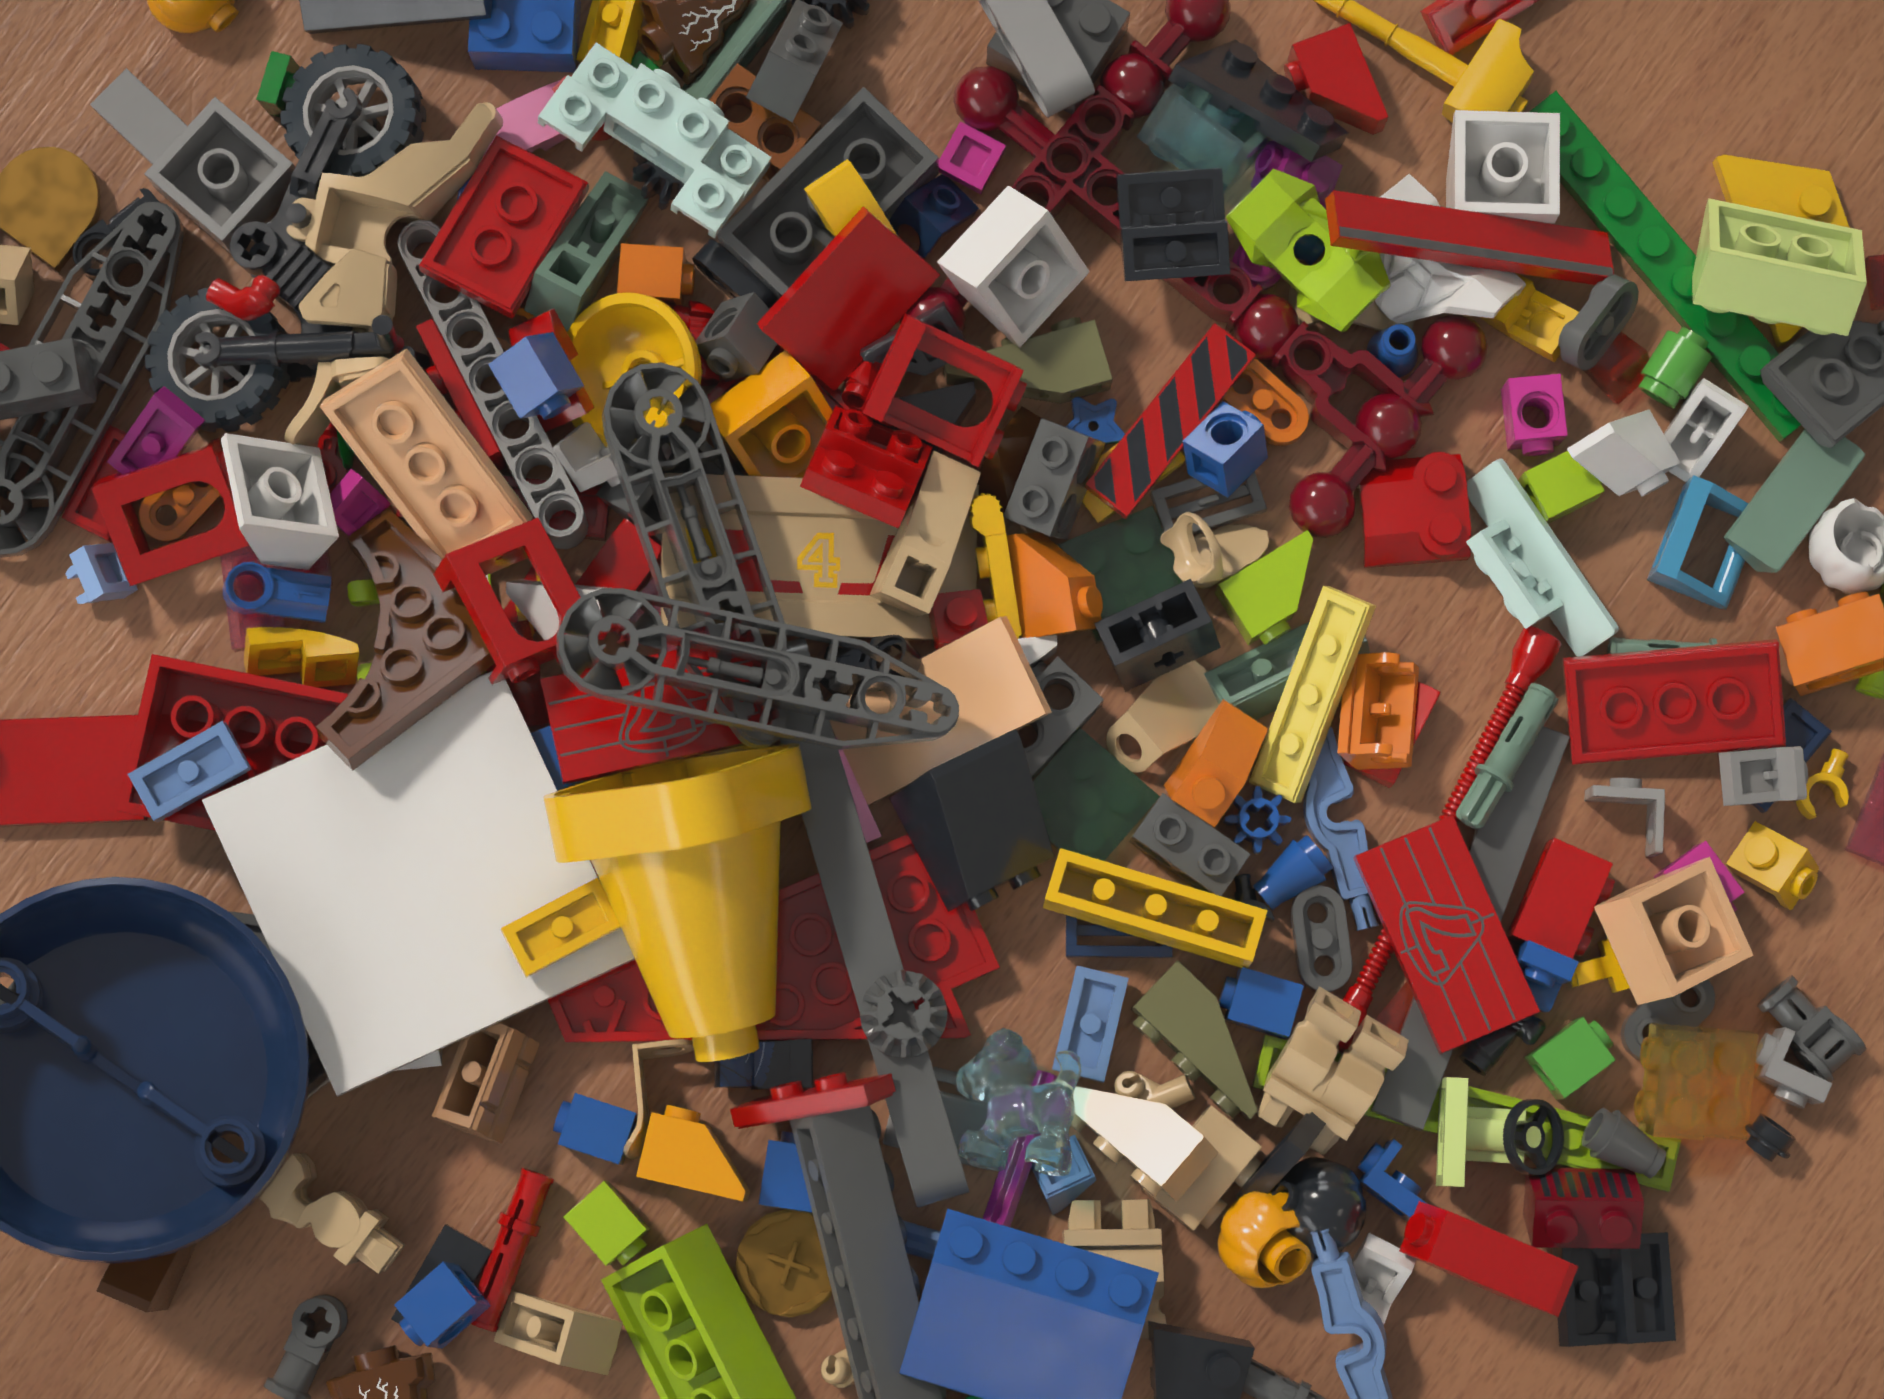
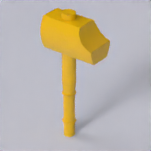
M1313 0L1335 13L1337 18L1340 16L1384 42L1385 46L1389 45L1409 61L1452 85L1454 88L1444 102L1442 115L1452 123L1455 110L1524 112L1529 103L1522 96L1531 83L1534 71L1526 62L1520 49L1519 38L1522 29L1501 19L1497 20L1472 61L1467 65L1427 40L1398 27L1399 24L1395 25L1354 0Z

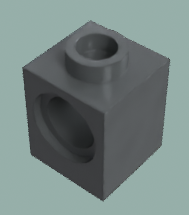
M755 292L721 302L695 341L699 354L706 360L708 367L715 374L721 376L725 382L759 373L777 345L757 325L759 320L769 311V308Z

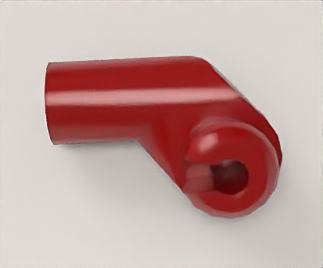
M264 275L256 276L251 287L246 286L243 289H239L217 278L209 286L206 300L241 320L251 321L269 313L275 307L273 301L279 296L280 287L276 282Z

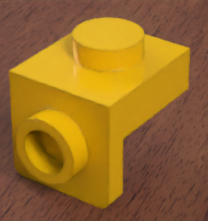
M1754 821L1726 863L1731 872L1773 894L1780 905L1789 910L1794 908L1799 899H1805L1812 892L1817 882V872L1819 870V866L1807 848Z

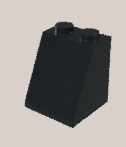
M1016 729L927 771L889 798L948 912L965 903L972 912L999 898L995 888L1007 882L1010 883L1013 890L1030 883L1042 876L1037 867L1054 857L1022 741Z

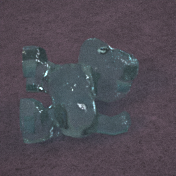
M1005 1028L993 1032L987 1038L982 1049L974 1058L959 1069L956 1076L957 1090L964 1097L988 1103L986 1123L980 1130H967L962 1135L959 1143V1156L966 1159L974 1167L1002 1171L1006 1169L1009 1152L1019 1137L1041 1134L1033 1138L1026 1147L1025 1162H1036L1035 1171L1045 1175H1069L1072 1166L1069 1128L1075 1114L1073 1093L1081 1075L1080 1057L1073 1051H1059L1055 1057L1061 1071L1056 1081L1032 1086L1037 1077L1035 1054L1023 1043L1019 1033Z

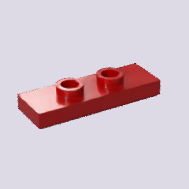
M431 318L417 325L416 329L434 364L425 369L428 377L442 396L449 394L456 407L454 412L499 471L506 468V462L435 321Z
M846 1072L815 1079V1087L803 1089L801 1081L774 1086L770 1088L771 1095L758 1097L730 1109L734 1128L743 1129L872 1105L892 1096L896 1092L892 1074L848 1081Z

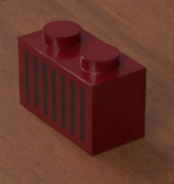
M1553 1168L1542 1175H1526L1523 1217L1531 1246L1535 1248L1640 1249L1644 1199L1635 1172L1627 1169Z

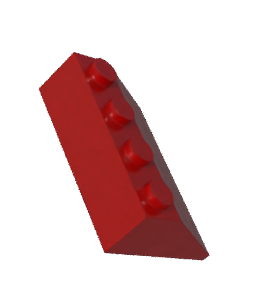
M152 654L116 811L151 818L128 773L217 723L224 721L230 728L252 770L163 819V821L216 831L202 800L327 745L320 738L316 726L328 717L345 700L348 694Z

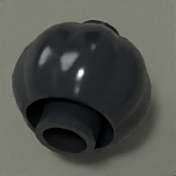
M1305 1158L1297 1162L1271 1191L1272 1195H1276L1279 1192H1289L1287 1202L1281 1207L1283 1211L1294 1210L1300 1226L1299 1228H1289L1286 1230L1310 1249L1312 1259L1318 1258L1310 1232L1318 1231L1319 1237L1325 1246L1321 1231L1329 1228L1328 1233L1336 1242L1340 1253L1346 1246L1351 1245L1358 1238L1364 1226L1367 1207L1366 1200L1363 1197L1362 1186L1356 1174L1340 1163L1326 1158Z

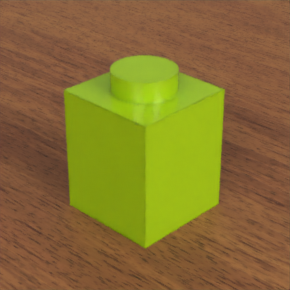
M1568 451L1525 471L1518 479L1548 524L1596 501L1605 491L1602 482L1575 461Z
M603 1181L563 1216L605 1266L611 1265L616 1259L624 1266L647 1246L641 1237L650 1228L609 1181Z

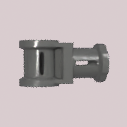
M1791 975L1772 989L1757 1007L1763 1013L1769 1011L1783 1027L1795 1031L1789 1047L1794 1051L1793 1053L1799 1063L1809 1073L1832 1082L1834 1080L1832 1074L1853 1054L1860 1056L1867 1048L1858 1034L1841 1018L1834 1015L1827 1006L1815 1008L1796 987L1798 981Z
M325 1294L307 1299L299 1304L292 1318L293 1329L283 1348L285 1354L274 1377L266 1379L264 1384L266 1389L284 1399H311L308 1391L321 1363L325 1362L334 1341L341 1337L347 1328L348 1313L342 1301L335 1296ZM324 1308L327 1310L325 1320L331 1323L332 1326L316 1333L313 1331L315 1321L309 1318V1313H315Z

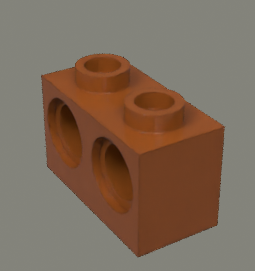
M737 63L709 100L716 104L724 114L728 108L734 105H744L752 111L750 117L744 122H729L728 129L772 157L769 169L762 177L763 180L769 182L822 129L821 123L801 108H799L793 122L746 98L756 76ZM778 134L786 135L793 140L791 148L783 153L771 152L765 147V144L769 138Z

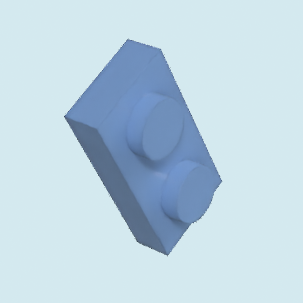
M221 721L128 773V776L152 820L158 823L247 773L252 768L227 723Z
M1076 966L1053 1061V1071L1104 1083L1129 978Z

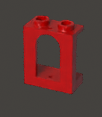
M905 313L860 410L869 417L908 431L918 438L979 467L983 457L990 460L994 457L1004 435V431L997 428L1006 409L1012 412L1016 410L1025 392L1027 383L1020 380L1024 372L1020 367ZM916 348L979 377L988 385L992 393L993 403L991 411L984 421L969 427L955 425L894 396Z
M219 438L211 440L205 447L123 475L117 472L100 478L91 487L130 586L250 546L239 529L224 452ZM196 481L208 483L219 491L224 500L225 511L223 519L218 526L209 531L150 550L131 502Z
M539 518L445 554L433 574L442 592L456 588L496 664L495 669L488 677L492 685L507 678H510L512 683L521 682L536 674L541 669V664L556 659L558 664L560 662L557 658V632L550 639L539 642L527 640L519 635L512 627L486 575L529 558L559 617L558 630L567 610L581 598Z

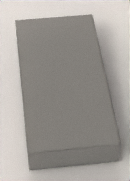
M127 68L90 104L111 127L152 165L187 128V125Z

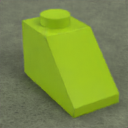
M1308 530L1218 584L1215 594L1247 645H1250L1259 638L1264 645H1267L1291 630L1287 621L1292 619L1297 611L1313 543V537Z

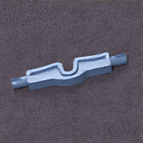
M1330 727L1304 795V819L1311 837L1326 852L1328 860L1334 868L1331 872L1337 893L1343 901L1349 900L1357 927L1356 930L1361 931L1379 926L1370 895L1353 859L1354 856L1368 851L1365 827L1360 820L1355 819L1351 822L1335 823L1327 816L1328 806L1340 803L1342 800H1347L1354 793L1352 782L1342 758L1337 754V742L1333 729Z
M1329 1228L1321 1231L1325 1246L1319 1237L1318 1231L1310 1232L1318 1256L1313 1261L1311 1271L1319 1295L1324 1329L1330 1334H1357L1363 1340L1360 1344L1339 1351L1336 1356V1369L1350 1399H1393L1383 1367L1387 1349L1385 1328L1375 1309L1363 1299L1349 1252L1339 1253L1336 1242L1328 1233Z

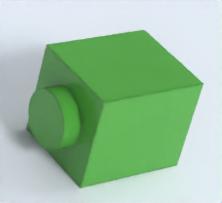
M1584 1017L1572 1020L1524 1056L1556 1100L1565 1099L1615 1061V1058L1609 1052V1049L1613 1047V1042L1608 1034L1595 1020L1588 1024Z

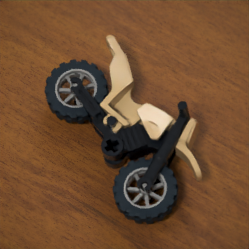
M346 44L334 46L333 52L326 55L321 51L310 58L312 63L306 69L301 66L293 76L295 82L292 88L287 87L283 96V101L286 103V111H281V125L287 132V134H284L285 140L299 159L291 175V182L279 211L270 222L266 224L258 221L245 223L234 232L230 242L232 257L253 278L264 275L279 285L280 294L278 297L293 308L301 322V333L287 334L278 323V319L271 312L255 320H241L206 300L208 288L198 290L199 295L193 297L185 295L175 301L177 306L171 312L166 309L157 320L161 323L157 331H151L147 344L151 346L150 355H145V365L152 375V378L148 379L152 390L156 393L163 386L168 388L205 419V422L200 427L202 430L216 432V429L222 428L226 432L240 430V425L246 422L253 425L263 418L261 413L267 408L273 410L278 404L280 398L277 396L281 388H287L289 381L293 383L300 382L301 378H315L308 399L291 421L284 435L285 441L292 445L312 446L331 422L320 408L324 399L405 349L410 351L424 372L431 365L430 358L426 354L414 351L410 346H404L403 338L396 334L393 317L396 307L397 270L392 265V258L387 252L386 236L395 222L430 221L474 174L478 163L497 132L503 126V118L491 103H478L450 140L422 142L424 132L421 129V123L426 122V110L421 104L423 97L419 88L406 70L392 56L382 50L375 52L371 46L357 44V48H349ZM365 83L358 96L353 90L347 88L348 85ZM379 87L384 92L388 102L366 107L376 88ZM338 92L340 98L336 102L330 99L334 93ZM387 115L384 127L381 129V124L377 117ZM250 241H252V242H254L255 244L252 246V248H251L250 251L248 252L246 249H247V247H248ZM231 325L225 337L214 335L212 328ZM245 330L249 336H240V334ZM195 341L201 345L199 350L190 348ZM186 359H194L200 367L186 377ZM212 374L210 395L198 393L193 389L194 386ZM223 384L232 389L223 393Z

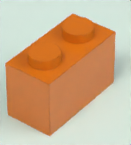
M1868 592L1854 593L1838 600V607L1821 613H1818L1817 609L1802 610L1789 615L1786 618L1787 624L1776 627L1794 686L1800 696L1884 670V603L1879 594L1869 597Z

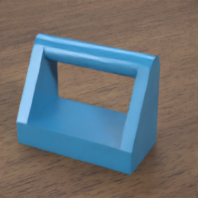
M1693 475L1681 489L1647 580L1713 607L1726 610L1745 563V560L1730 544L1713 588L1681 571L1680 568L1704 505L1739 517L1749 503L1720 486Z

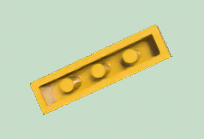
M1062 848L1059 850L1043 904V908L1247 969L1253 962L1268 911Z

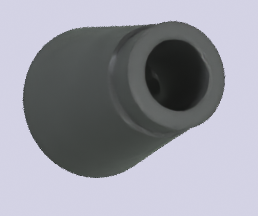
M1602 1108L1597 1111L1589 1121L1582 1136V1145L1590 1149L1591 1157L1638 1174H1643L1648 1178H1652L1657 1174L1666 1157V1151L1659 1147L1657 1143L1619 1110L1610 1112Z

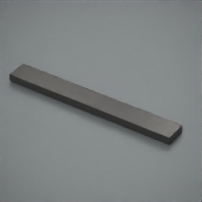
M1544 726L1515 773V777L1512 780L1514 784L1512 791L1503 793L1484 827L1476 829L1469 848V853L1500 922L1570 737ZM1413 996L1400 1031V1035L1409 1040L1406 1056L1393 1071L1386 1068L1385 1080L1374 1100L1371 1112L1422 1131L1453 1049L1439 1055Z

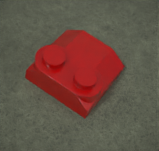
M1433 452L1424 457L1386 460V472L1372 469L1359 485L1364 537V568L1463 561L1471 557V549L1466 543L1471 538V522L1466 473L1461 454L1451 455L1445 452Z

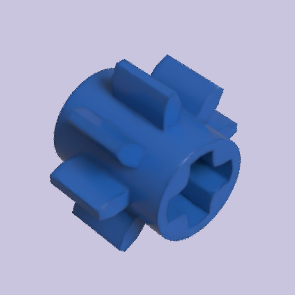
M1260 786L1254 788L1252 799L1248 802L1237 795L1233 804L1240 811L1237 815H1229L1223 819L1224 824L1236 826L1238 834L1234 837L1233 842L1237 845L1243 839L1252 842L1254 854L1260 853L1262 841L1267 838L1272 844L1279 846L1283 840L1275 830L1277 826H1284L1291 822V817L1286 815L1279 816L1278 809L1276 808L1281 803L1283 797L1278 795L1271 801L1262 798ZM1249 809L1254 814L1261 809L1264 810L1269 816L1264 822L1269 831L1266 832L1260 827L1253 832L1250 831L1246 826L1250 819L1246 810Z

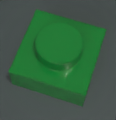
M274 51L270 53L256 100L269 115L281 118V111H286V103L283 101L285 90L287 87L292 88L295 82L293 76L300 66L291 55Z

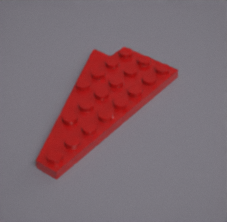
M906 834L869 850L872 865L904 971L924 974L940 988L945 999L947 1022L940 1039H965L971 1036V1033L952 989L1000 969V966L975 910L971 912L965 903L948 912L910 837ZM819 873L779 890L776 1011L773 1018L756 1025L758 1041H790L798 1039L868 1040L861 1025L860 1011ZM635 959L548 999L563 1038L567 1043L692 1040V1038L669 1037ZM922 999L917 1003H914L916 1010H918V1006L924 1002Z

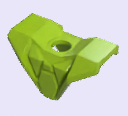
M1272 169L1226 216L1228 223L1251 262L1273 268L1297 292V308L1341 332L1347 331L1353 321L1380 294L1391 287L1379 253L1330 245L1326 209L1320 204L1316 187L1311 183ZM1306 235L1318 237L1325 246L1323 259L1311 266L1301 264L1294 255L1296 242Z

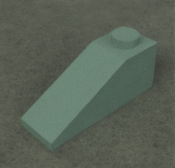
M605 171L535 271L524 311L537 316L554 308L565 330L568 332L575 319L595 299L620 254L621 243H626L650 198L644 199L640 189Z

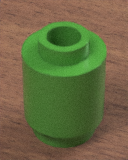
M1681 327L1678 334L1667 330L1642 370L1641 375L1644 378L1638 388L1659 403L1674 409L1680 399H1687L1712 359V356L1705 350L1709 344L1708 341L1684 327Z

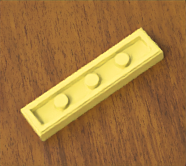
M1323 586L1249 783L1260 786V788L1275 795H1281L1284 799L1293 803L1302 802L1376 605L1333 587Z

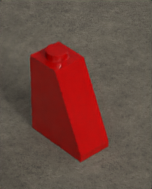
M1421 1201L1418 1202L1414 1214L1406 1224L1405 1237L1399 1250L1401 1253L1495 1295L1559 1317L1578 1266L1453 1212Z

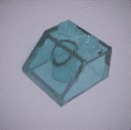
M1191 82L1188 83L1185 89L1173 84L1165 91L1137 135V138L1147 144L1155 156L1164 161L1171 162L1180 170L1222 167L1223 190L1225 194L1241 178L1271 138L1256 131L1255 119L1249 115L1231 108L1225 113L1209 104L1213 95Z

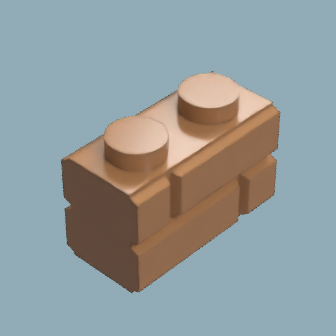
M499 1023L462 1039L432 1117L459 1131L502 1144L529 1074V1065H532L540 1043L514 1028Z

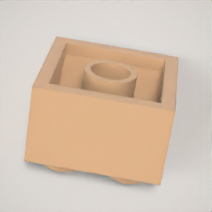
M1710 857L1637 885L1594 906L1637 1005L1674 997L1754 956Z

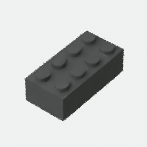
M864 87L717 234L719 244L756 275L774 293L778 300L835 238L825 227L804 188L848 159L889 221L905 197L933 180L939 174V157Z

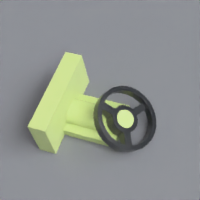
M1442 1078L1439 1091L1436 1186L1464 1187L1465 1161L1511 1163L1517 1171L1526 1175L1545 1174L1557 1164L1563 1150L1564 1129L1558 1112L1550 1103L1540 1099H1526L1518 1102L1512 1109L1467 1107L1469 1078ZM1532 1105L1539 1107V1109L1526 1120L1525 1109ZM1546 1117H1548L1552 1128V1147L1545 1160L1541 1150L1545 1142V1132L1542 1125ZM1524 1153L1537 1168L1531 1169L1524 1164Z

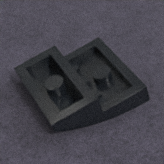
M1222 167L1116 174L1125 282L1230 274L1227 221H1225Z
M1668 1232L1641 1233L1640 1249L1552 1248L1554 1256L1578 1266L1559 1317H1557L1559 1346L1574 1347L1676 1341Z

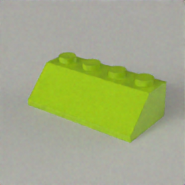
M708 1224L655 1249L601 1279L660 1399H796Z

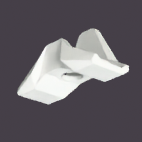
M1410 174L1381 196L1382 198L1440 206L1437 199ZM1379 253L1391 287L1375 299L1379 310L1391 321L1398 324L1441 313L1494 318L1500 309L1511 299L1520 295L1526 283L1515 273Z

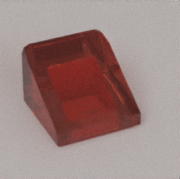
M1621 331L1596 365L1589 370L1583 371L1608 398L1619 404L1640 385L1644 378L1641 372L1650 358L1647 350Z

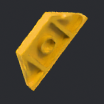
M1730 155L1717 156L1712 162L1726 202L1849 227L1830 171ZM1782 322L1769 324L1776 347L1785 345L1802 328L1801 326Z

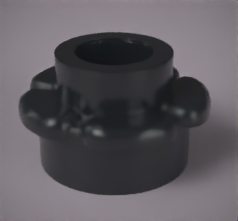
M1760 1113L1753 1124L1745 1125V1130L1751 1135L1746 1144L1759 1155L1771 1162L1777 1155L1785 1159L1790 1157L1787 1150L1796 1138L1777 1122Z

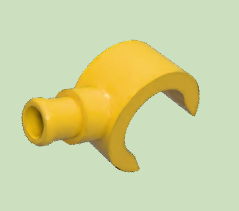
M1832 749L1831 756L1828 762L1824 763L1821 773L1808 777L1806 784L1807 798L1796 800L1797 808L1805 818L1812 820L1817 817L1814 806L1809 799L1810 789L1815 783H1822L1830 787L1840 808L1847 806L1849 793L1846 784L1841 779L1845 771L1843 766L1849 757L1846 752Z

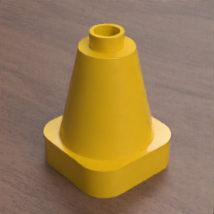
M797 743L780 744L767 748H751L693 756L606 775L545 795L543 799L556 862L592 861L669 1037L692 1038L695 1058L698 1062L726 1060L757 1051L760 1046L756 1025L773 1018L776 1011L781 821L812 809L800 745Z

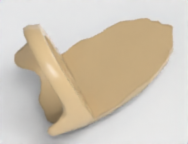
M1191 512L1180 515L1173 527L1164 532L1160 537L1161 543L1170 548L1174 553V573L1182 582L1191 579L1195 587L1202 589L1210 588L1215 584L1225 581L1259 560L1266 552L1269 544L1268 531L1241 524L1226 525L1212 531L1200 516ZM1193 523L1200 527L1203 532L1202 534L1193 536Z

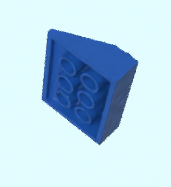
M947 1209L899 1374L981 1399H1122L1159 1272Z

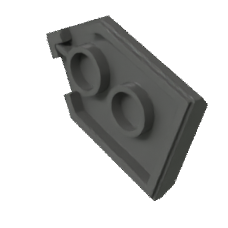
M1854 320L1848 336L1835 333L1820 335L1808 331L1760 370L1762 381L1819 445L1832 448L1884 406V321L1874 324Z

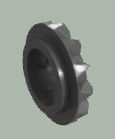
M904 970L889 973L879 977L864 994L860 1010L861 1025L867 1039L879 1051L899 1058L918 1056L931 1049L944 1032L947 1022L945 999L940 988L924 974ZM891 994H894L896 999H900L905 1005L912 1002L917 1003L921 999L924 1001L913 1014L918 1033L915 1034L911 1027L907 1028L903 1022L895 1025L890 1024L884 1028L883 1025L894 1014L893 1001L890 998Z

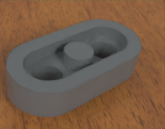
M1610 275L1593 287L1586 304L1574 320L1569 321L1563 327L1560 333L1558 344L1561 358L1565 363L1581 370H1589L1597 364L1635 311L1639 291L1634 282L1617 275Z
M1312 886L1296 896L1290 911L1297 970L1302 982L1311 990L1317 991L1320 986L1326 991L1332 992L1342 987L1352 972V956L1346 910L1342 898L1336 891L1326 886ZM1319 904L1326 910L1324 922L1314 923L1308 918L1307 910L1310 905ZM1320 956H1325L1332 961L1333 970L1328 976H1321L1315 971L1314 962Z
M1707 979L1691 987L1697 994V1002L1693 1007L1685 1006L1681 1002L1680 994L1640 1004L1627 1016L1621 1027V1041L1625 1050L1632 1057L1641 1061L1659 1060L1671 1053L1712 1012L1715 1004V992L1710 981ZM1647 1024H1653L1659 1030V1039L1655 1044L1647 1043L1642 1036L1643 1028Z

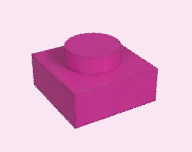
M960 121L939 159V173L982 194L1006 150V145Z
M352 469L330 493L336 525L347 536L351 535L391 504L369 482Z

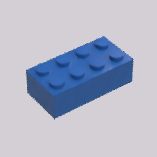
M492 0L491 18L469 20L468 53L475 70L574 73L578 68L576 58L579 51L581 0Z

